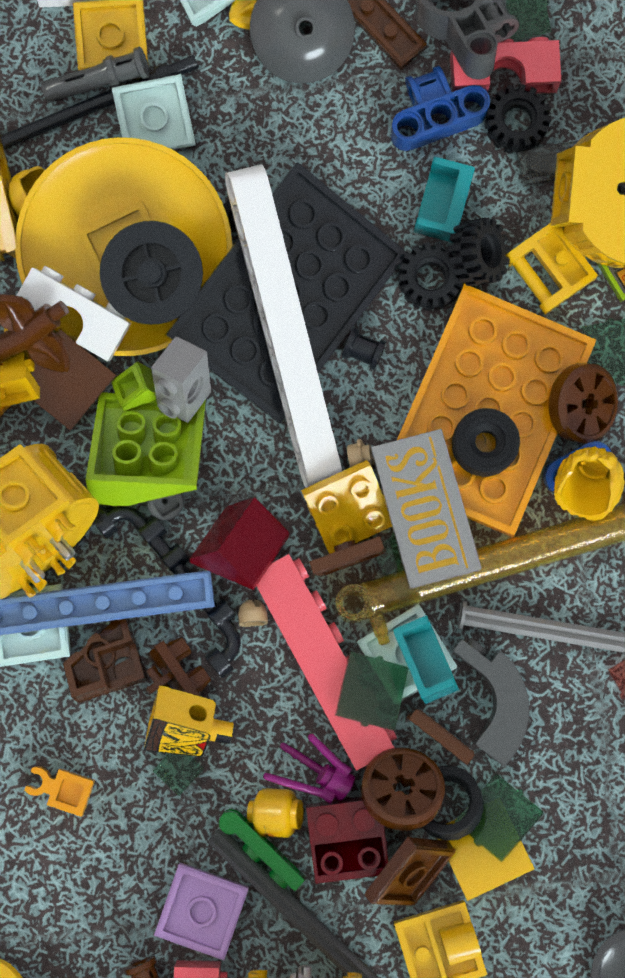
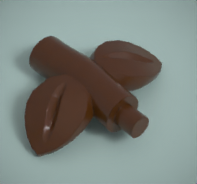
M0 294V325L8 330L0 334V363L27 351L33 362L54 372H68L70 368L68 348L62 337L53 331L61 325L60 318L69 313L65 303L59 301L53 306L46 303L35 311L32 303L24 297Z

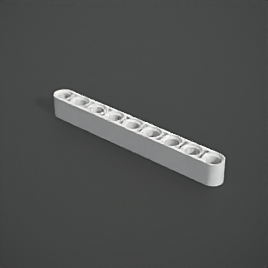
M260 164L225 173V183L303 484L307 488L342 472V467L268 176L264 166Z

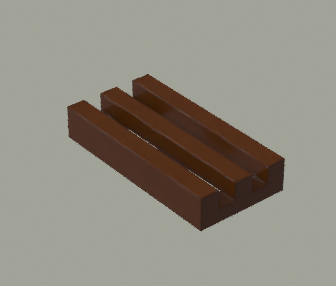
M413 708L407 716V719L466 765L475 756L473 750L419 708Z

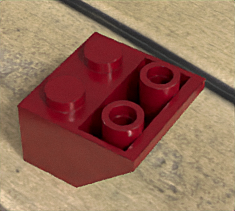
M362 797L343 799L342 801L333 800L331 803L326 801L306 804L315 884L373 877L380 874L388 863L384 825L377 822L368 813Z

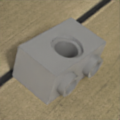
M175 336L153 364L151 370L158 408L170 418L177 417L188 423L211 393L207 351Z

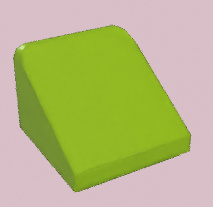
M139 362L134 363L111 381L121 410L126 411L157 400L152 370Z

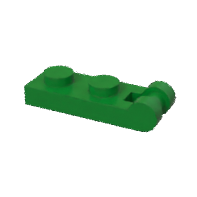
M233 808L223 812L219 819V827L225 834L235 833L245 843L242 847L244 852L256 863L262 859L272 869L268 874L281 888L285 889L289 886L296 891L305 881V875L266 837L260 836L254 830L253 824L249 823L242 813Z

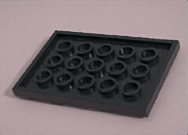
M297 162L274 190L272 196L317 373H319L402 262L407 252ZM238 238L201 286L195 302L184 314L176 319L165 336L171 340L177 336L207 351L210 371L277 423H281L285 418L240 239Z

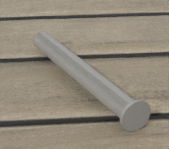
M462 600L458 618V629L461 630L465 625L625 653L624 632L467 606V601Z

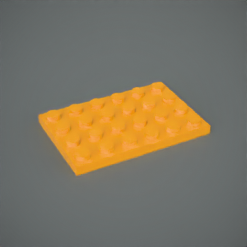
M464 284L397 440L442 429L467 518L505 535L514 537L557 435L549 415V397L552 386L564 369L576 363L588 362L596 339ZM481 408L496 409L508 415L517 426L520 435V447L514 461L501 473L488 477L473 475L464 470L456 461L452 451V437L459 422L468 413ZM481 433L477 435L475 443L480 451L491 452L495 449L496 441L491 434Z

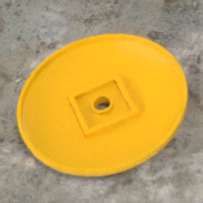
M117 137L89 142L76 147L54 161L40 175L26 196L19 214L15 235V255L20 280L23 285L32 267L42 270L45 265L63 275L64 277L61 282L74 289L76 284H79L96 294L93 301L106 308L109 301L103 292L100 281V263L106 246L119 231L129 225L142 221H159L178 228L194 243L202 261L203 285L232 247L231 228L227 213L218 193L207 177L193 163L174 150L158 143L136 138ZM67 306L69 313L60 318L61 325L54 330L61 329L76 342L83 329V320L76 309ZM125 317L132 324L113 356L145 355L167 348L172 340L165 336V334L176 319L162 324L150 325L137 323Z

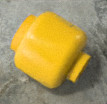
M263 788L257 793L254 801L250 800L248 803L247 820L249 823H253L254 830L260 836L289 838L296 829L299 830L303 823V802L297 799L296 794L291 790Z

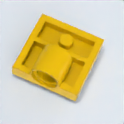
M368 460L301 490L308 510L314 518L315 525L329 554L334 553V547L351 540H355V543H358L392 527L384 496Z
M464 900L393 921L410 978H480L487 975L478 939Z

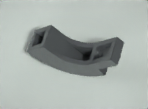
M472 638L468 642L459 639L450 651L486 680L493 697V708L490 718L472 742L505 767L519 749L528 726L529 699L524 681L515 665L501 650H496L488 660L484 657L488 651Z

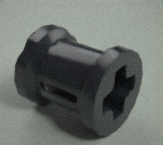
M353 328L345 344L342 357L345 359L352 357L369 364V369L375 371L387 341L382 339L379 342L359 334V330Z

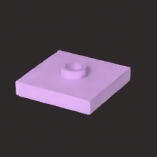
M180 862L154 936L224 960L249 886Z

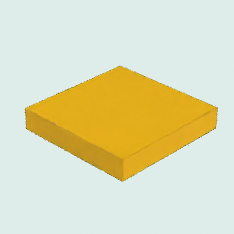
M99 0L73 3L78 70L96 66L102 63L106 56L112 55L116 58L132 53L133 49L139 46L144 51L148 62L143 0Z

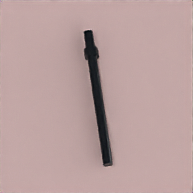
M191 55L170 65L165 62L153 67L154 71L150 73L149 78L143 79L139 77L122 84V86L178 74L184 75L198 69L199 66L195 56ZM112 89L1 135L0 139L4 148H10L114 104Z

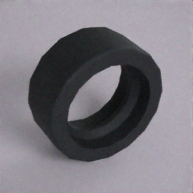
M452 765L438 766L443 775L444 782L457 783L466 790L469 796V808L467 814L454 824H442L433 819L421 828L432 837L444 841L459 840L470 834L480 823L484 810L482 793L474 777L464 769Z

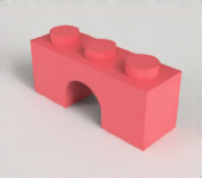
M534 37L525 42H514L513 39L509 38L499 42L493 71L500 68L514 71L519 76L521 84L526 85V91L530 92L531 87L537 89L536 94L557 93L561 84L559 40H549L547 37ZM451 50L452 92L471 85L481 86L488 92L490 76L480 80L468 77L463 72Z

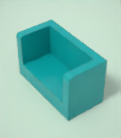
M439 157L433 158L414 233L453 243L449 240L450 235L455 233L454 227L461 222L475 167Z
M427 615L393 629L421 699L425 704L459 690Z

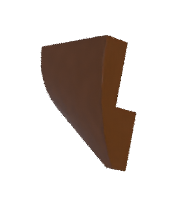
M129 619L114 620L99 634L95 632L87 640L86 646L81 651L74 652L63 663L71 698L78 703L148 681ZM125 657L128 658V659H126L125 661H123V662H121V663L115 665V663H116L119 659L125 658Z

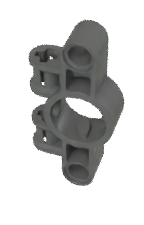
M416 0L415 17L420 28L436 39L447 41L463 72L472 79H485L492 74L498 43L510 38L519 28L518 19L511 15L506 8V0H468L469 7L453 12L435 7L431 0Z

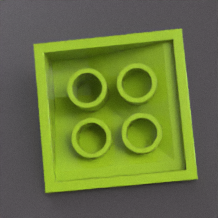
M102 392L98 397L85 479L87 490L98 501L99 505L129 506L197 490L206 400L187 423L177 417L170 418L162 413L158 408L157 400L124 411L121 410L115 393Z

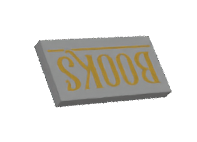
M442 429L371 447L409 589L481 571V564Z

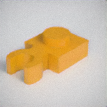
M36 766L31 769L32 773L41 776L42 785L39 788L27 785L24 789L26 793L33 796L43 793L49 794L48 806L80 817L84 815L95 783L94 779L64 769H59L56 778L51 777L50 772L44 767Z

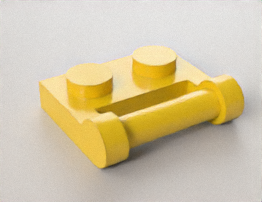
M551 223L506 254V257L510 258L508 266L511 267L513 265L541 303L539 308L545 315L598 277L583 254L577 251L564 235V229L551 226ZM531 251L560 290L555 294H551L525 259V256Z

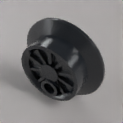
M142 221L129 225L119 231L106 246L100 263L101 286L109 303L124 317L142 324H162L184 314L195 302L203 280L202 261L194 243L178 228L159 221Z

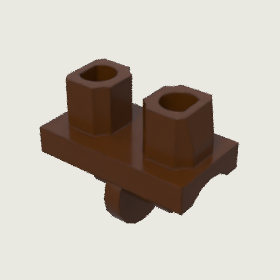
M180 637L167 644L163 640L154 646V649L148 653L155 665L146 671L153 681L145 689L149 695L153 694L160 685L201 696L199 692L207 686L211 678L200 665L188 674L185 673L179 664L180 661L191 654V650L185 640Z

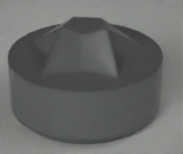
M180 493L146 501L150 513L157 519L170 520L180 514L184 500Z

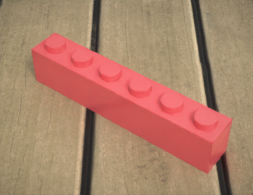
M288 554L271 563L257 584V588L357 771L368 765L381 752L394 748L392 741L397 739V736L389 721L385 719L380 722L374 709L380 705L371 688L362 689L356 676L362 674L353 655L345 657L338 645L344 642V639L335 622L329 625L326 623L321 612L327 608L318 591L315 590L310 593L304 580L309 578V575L300 558L293 561Z

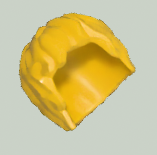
M594 446L576 450L565 458L558 468L557 475L555 476L554 499L561 506L562 510H567L571 515L585 517L587 520L593 521L602 520L609 512H612L613 508L620 501L625 485L623 467L618 458L612 452L606 451L605 448Z

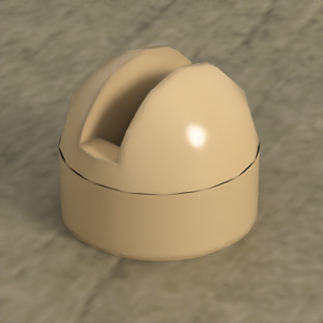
M246 600L243 602L238 612L239 626L252 627L268 624L265 605L259 600Z

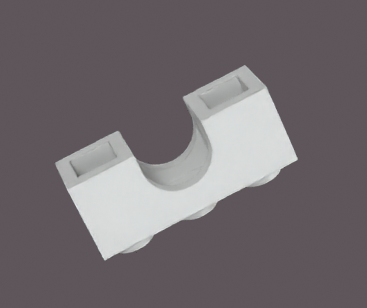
M45 265L42 270L32 267L16 296L28 299L35 311L46 303L53 306L59 301L64 302L66 306L76 309L83 320V329L76 344L104 360L110 361L132 323L116 311L109 302L105 308L93 301L96 294L81 285L76 284L74 289L63 284L61 281L64 276Z

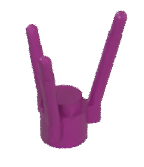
M309 734L308 740L333 766L326 764L322 767L284 742L280 744V748L318 773L316 783L320 785V788L270 773L263 774L265 780L318 796L328 803H331L333 799L342 801L346 797L355 780V776L350 773L352 768L341 762L314 734Z

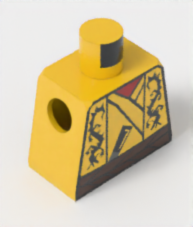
M159 685L149 717L144 751L200 757L204 755L209 741L230 744L234 723L214 719L216 703L213 700Z

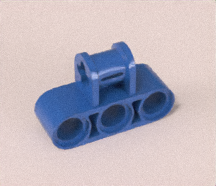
M439 65L433 67L432 72L416 78L408 76L405 78V84L413 107L402 110L393 118L390 135L391 141L399 150L410 151L478 126L486 118L490 105V96L486 89L477 85L467 86L451 92L445 74ZM470 101L476 102L480 105L481 110L477 112L469 111L464 104ZM438 113L444 114L449 121L445 124H437L432 120L431 116ZM407 125L414 128L416 133L407 137L400 134L398 129Z

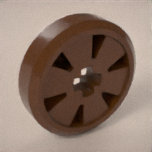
M587 363L573 364L558 375L550 392L549 415L553 427L562 438L571 442L588 444L589 442L600 440L607 434L615 421L619 403L618 391L613 377L605 368ZM583 399H586L585 407H582Z
M392 748L375 756L364 771L361 785V796L368 813L380 824L400 831L418 829L431 822L438 814L445 795L444 778L437 764L424 753L411 748ZM401 782L404 787L410 785L409 794L405 795L403 791L396 792L397 783Z

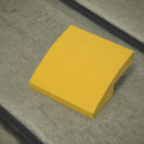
M500 798L483 806L484 810L480 823L470 834L459 840H447L456 849L455 854L448 862L467 901L535 869ZM462 815L446 824H454L460 821L465 815Z

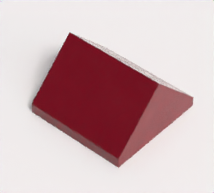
M255 497L225 507L189 560L191 564L254 590L289 538V532Z

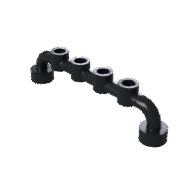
M128 506L115 507L106 513L101 508L98 509L93 524L106 539L118 531L114 525L120 520L129 521L174 575L191 573L185 566L189 561V557L177 543L170 548L162 536L167 531L155 516L147 520L137 509ZM221 599L218 603L215 602V607L203 610L215 626L224 634L227 643L221 652L215 647L204 658L223 679L234 670L230 663L239 653L241 639L240 633L231 621L236 614L226 601Z

